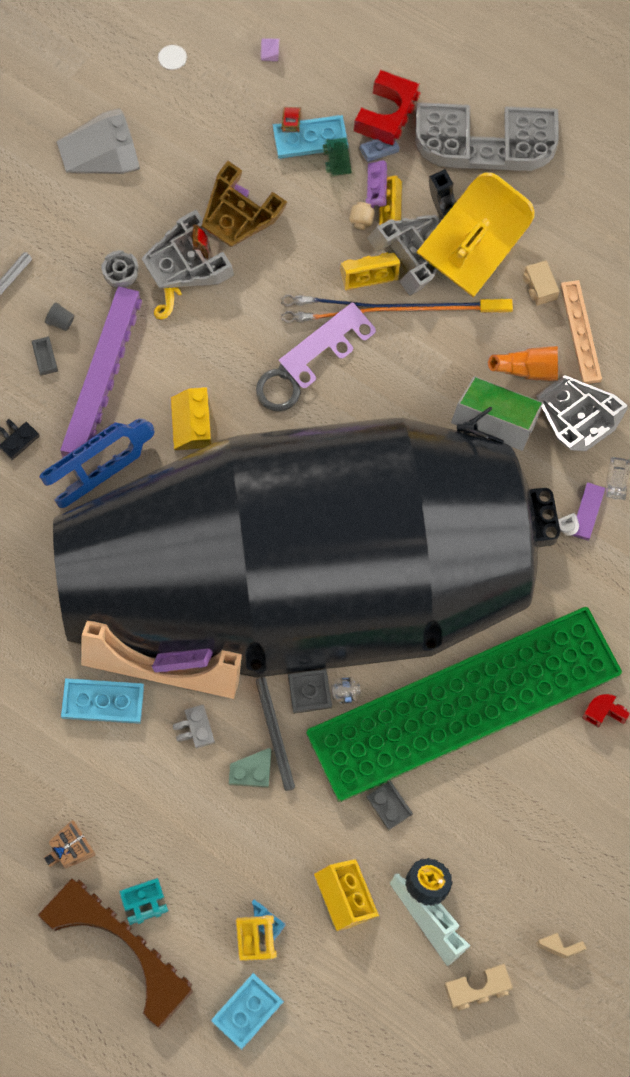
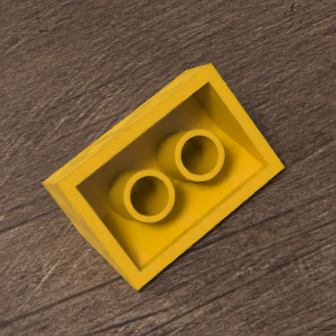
M385 252L378 256H365L362 259H349L342 262L340 272L345 290L398 280L400 261L394 252Z
M207 387L189 388L171 397L174 451L202 449L211 445Z
M356 859L331 864L314 874L336 931L354 927L379 916Z

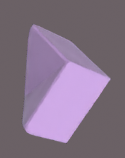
M263 38L261 40V61H278L279 39Z

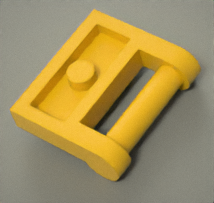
M273 915L236 919L239 961L274 959L277 957L273 941ZM258 925H264L266 951H260Z

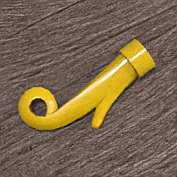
M178 287L163 288L166 305L161 304L154 309V316L157 319H166L173 311L174 292L179 296L182 295Z

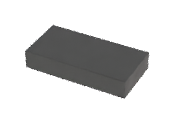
M49 336L32 340L31 343L40 376L58 372Z

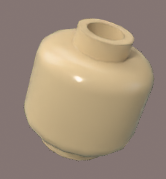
M357 202V204L352 206L349 221L354 225V228L365 230V227L372 225L374 209L371 207V204Z

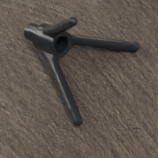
M492 407L487 408L478 416L469 420V422L457 424V431L474 434L486 440L490 439L495 442L504 443V440L478 430L477 421L489 413Z

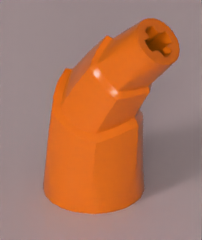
M558 346L528 348L525 351L508 354H493L488 359V367L491 371L523 377L526 380L558 381Z

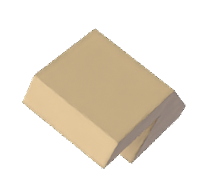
M558 933L540 939L536 943L538 947L564 959L586 950L583 941L564 948Z

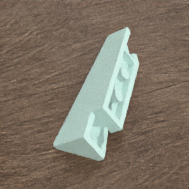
M395 874L390 882L391 887L444 963L449 966L470 947L455 932L460 925L441 903L434 906L418 903L407 892V887L405 886L406 879L402 878L400 874Z

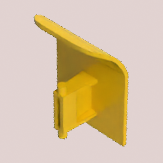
M480 174L472 181L416 253L474 298L531 225L535 215L534 207L526 197L496 174Z

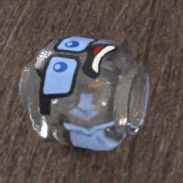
M352 677L339 678L335 680L334 684H331L333 700H336L339 704L355 702L357 695H360V685L355 683Z

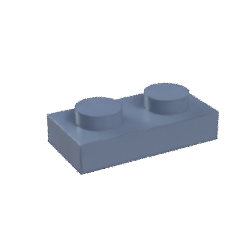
M376 139L361 144L359 150L366 161L370 162L397 153L400 147L396 141L392 146Z

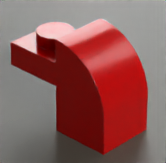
M601 694L590 702L582 719L599 728L607 715L624 725L630 713L624 706L613 704L616 696Z

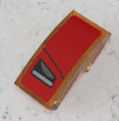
M284 107L282 132H300L301 107Z
M193 225V250H201L203 257L209 259V238L201 227Z

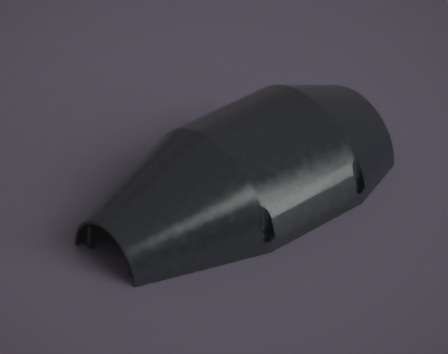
M382 418L243 434L226 438L60 514L53 519L56 579L67 641L82 644V633L88 620L106 624L122 643L147 657L156 658L160 653L208 648L213 653L211 658L222 650L242 654L240 674L257 678L431 657L527 609L532 603L538 567V547L556 544L560 535L553 492L549 488L529 489L519 460L511 446L490 439L486 440L474 434H465L457 430L407 418ZM544 496L548 501H542L540 497ZM548 514L552 519H545L543 515ZM552 532L555 537H548L546 533ZM433 642L436 647L430 649L426 646V643ZM254 663H259L261 668L254 670L251 666Z

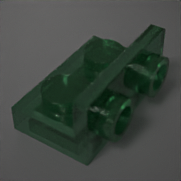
M347 138L326 139L325 144H322L323 154L327 155L328 162H325L326 172H330V177L352 174Z

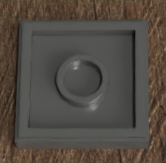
M327 669L288 674L293 714L332 708Z

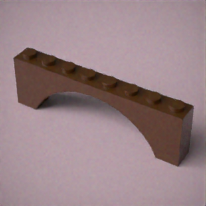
M72 878L38 916L55 932L68 927L89 926L110 932L124 941L136 954L144 971L146 1002L143 1014L160 1030L193 993V989L190 988L193 984L186 977L180 978L175 973L178 970L169 962L167 964L163 963L160 960L162 955L154 948L150 951L145 946L147 942L139 934L135 937L130 932L132 928L124 920L120 923L115 918L117 914L110 907L105 909L101 905L102 900L95 893L90 895L86 891L88 887L81 880L76 882Z

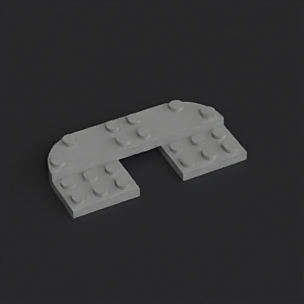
M417 103L416 146L424 158L440 167L533 171L549 163L556 153L559 139L558 109L505 107V138L470 137V105Z

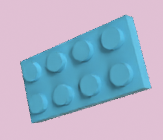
M343 115L298 121V126H284V123L273 124L278 159L348 149Z
M65 678L61 718L141 724L144 683Z

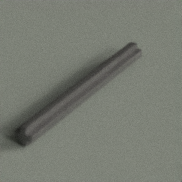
M265 677L256 679V685L285 791L295 789V784Z

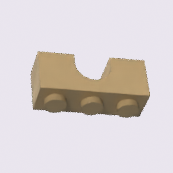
M505 964L483 972L486 984L481 990L472 989L468 985L466 977L445 983L444 986L451 1008H457L458 1011L470 1008V1003L477 1001V1004L480 1005L490 1001L489 997L496 995L497 998L509 995L508 991L513 987Z

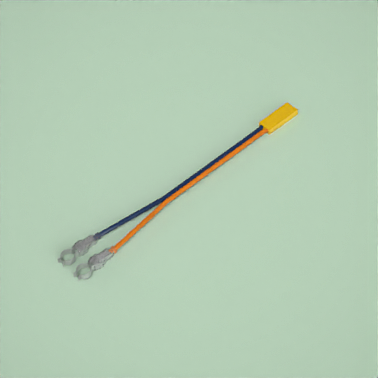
M285 295L283 298L281 297V300L287 297L296 300L291 304H286L282 301L281 304L287 307L293 304L304 306L318 302L342 305L352 303L349 301L318 299L313 296L297 295L296 297ZM480 299L478 303L369 304L353 302L356 306L372 307L360 309L362 313L414 310H480V313L513 311L512 299ZM286 311L284 314L281 313L282 317L286 314H292L294 318L290 321L281 318V321L284 320L286 323H292L296 320L298 323H304L305 321H314L319 318L334 317L339 312L318 315L305 313L304 311L296 312V314Z

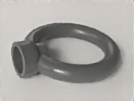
M281 363L278 369H271L265 372L259 378L256 385L258 400L264 407L272 411H285L294 406L300 397V385ZM279 376L282 379H288L292 383L293 394L287 402L275 404L266 399L263 388L266 381L271 377Z

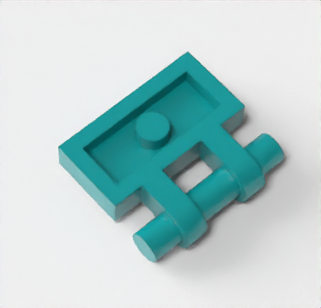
M158 878L119 891L125 911L133 909L135 915L127 917L130 925L137 922L141 924L146 919L158 918L162 916L161 914L169 912L167 904L158 906L157 903L158 900L164 899ZM151 903L153 909L144 912L140 911L139 907Z

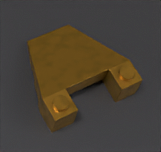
M227 160L217 174L201 227L228 246L233 247L274 224L285 210L287 201L272 191L262 206H258L234 189L241 179L243 170Z

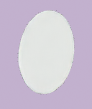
M169 45L160 51L158 59L163 67L178 69L185 64L187 55L180 46Z

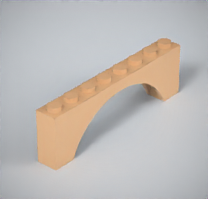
M87 620L82 633V666L227 698H235L239 684L242 654L222 650L219 654L210 658L207 667L155 673L152 668L155 659L140 654L126 646L110 631L106 624Z

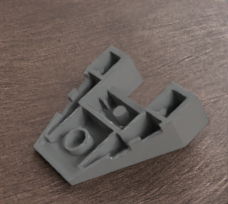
M197 210L181 217L176 222L177 224L165 233V237L159 243L157 242L141 258L159 288L214 285L234 276L232 265L224 252L206 261L194 243V240L198 239V227L207 234V230L201 227L203 219Z
M436 215L416 217V219L403 218L400 221L388 220L376 227L367 237L377 252L391 246L409 272L399 282L410 296L422 290L438 271V269L416 253L441 222Z

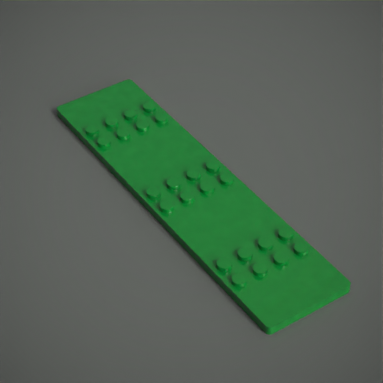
M583 607L311 727L307 730L306 735L337 801L343 802L621 676L622 670L590 609Z

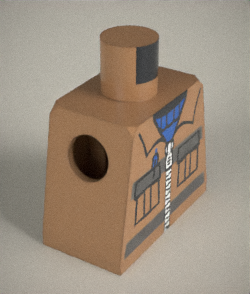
M72 820L49 841L54 851L43 858L49 867L61 861L65 869L94 857L95 853L74 820Z

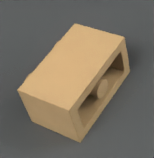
M547 260L526 266L523 280L526 285L528 284L530 297L532 300H535L536 305L557 300L560 291Z

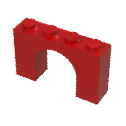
M380 70L374 81L372 94L393 101L399 109L392 114H379L361 107L355 118L353 132L393 146L395 140H399L401 137V128L406 126L408 114H412L414 110V102L419 100L421 94L419 91L420 83Z

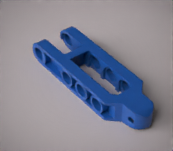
M139 418L129 424L115 422L44 470L39 477L44 485L48 486L73 471L78 480L68 486L66 491L54 499L59 508H65L139 458L143 444L154 436V427L151 422L143 418ZM121 437L129 438L130 443L127 449L118 455L112 456L113 458L104 465L97 466L98 469L89 475L86 474L81 466L83 463Z

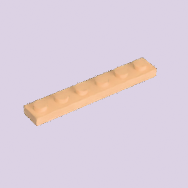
M579 280L563 282L560 287L582 382L586 384L599 383L602 381V376Z

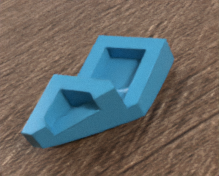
M255 899L252 901L254 917L273 915ZM274 916V923L272 924L273 941L286 926L276 916ZM258 925L259 931L265 935L264 925Z

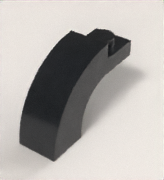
M446 169L429 176L431 197L441 220L456 203L453 193L454 183Z

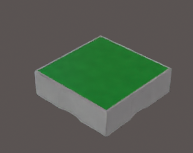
M474 376L457 404L451 423L457 425L469 422V420L475 418L487 408L492 407L489 413L477 421L478 430L502 439L504 444L523 451L544 403Z

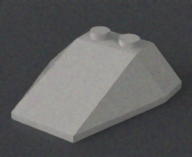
M120 108L100 114L57 141L66 173L124 174L140 169L134 144L124 114Z
M566 375L536 395L537 400L544 403L542 410L557 439L569 450H589L616 430L628 409V405L616 395Z

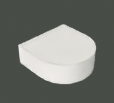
M575 513L558 519L560 530L564 535L571 536L578 531L579 522Z

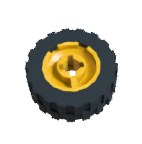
M422 858L416 861L405 878L407 892L418 903H423V905L434 906L435 904H440L447 897L453 884L449 869L442 862L440 863L438 860L431 858Z

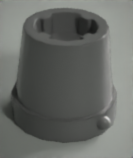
M55 302L46 316L45 323L67 331L75 315Z

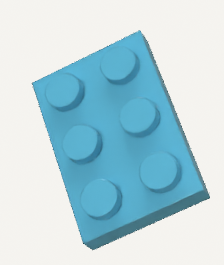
M253 973L212 1018L211 1022L242 1050L284 1001Z

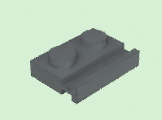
M391 780L366 796L388 831L413 815Z

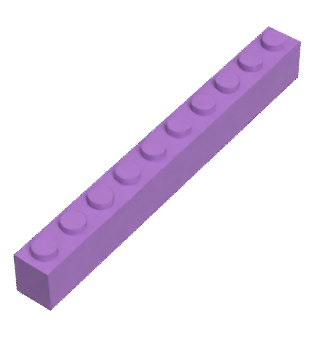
M117 287L60 450L62 457H65L97 435V424H100L103 418L102 409L108 404V392L113 389V378L115 374H118L120 368L119 360L124 357L125 343L129 342L131 326H134L136 323V311L140 310L142 305L139 291Z

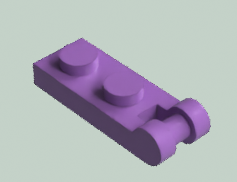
M385 160L368 163L366 203L371 204L372 208L377 205L380 207L386 206L387 163Z

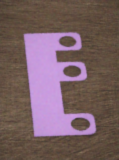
M352 302L280 358L279 361L302 388H307L316 380V376L306 365L327 347H330L339 358H344L353 351V346L343 336L352 328L362 340H367L376 332V329ZM367 324L371 329L368 335L361 334L359 331L360 325ZM339 342L346 343L348 346L347 352L339 353L336 345ZM303 371L308 372L311 376L310 381L307 383H303L299 379V374Z

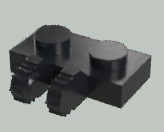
M8 419L6 421L7 426L14 432L9 436L5 429L0 426V434L5 439L0 444V450L11 460H14L40 435L27 421L18 428L14 422Z

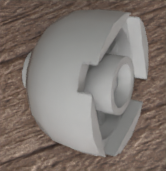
M122 250L108 254L101 266L104 279L115 288L118 286L126 288L132 285L137 279L139 272L137 259L134 255L124 253Z

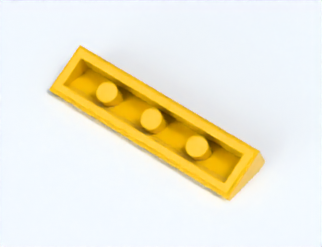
M396 175L387 177L386 206H381L379 209V225L388 220H401L402 181Z

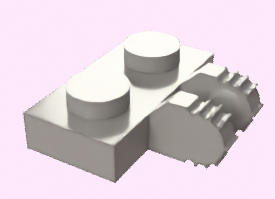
M204 704L185 710L188 721H182L173 725L174 730L190 727L191 732L180 734L176 737L178 742L193 738L196 749L215 743Z

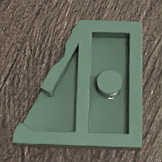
M271 748L231 763L229 785L269 788Z

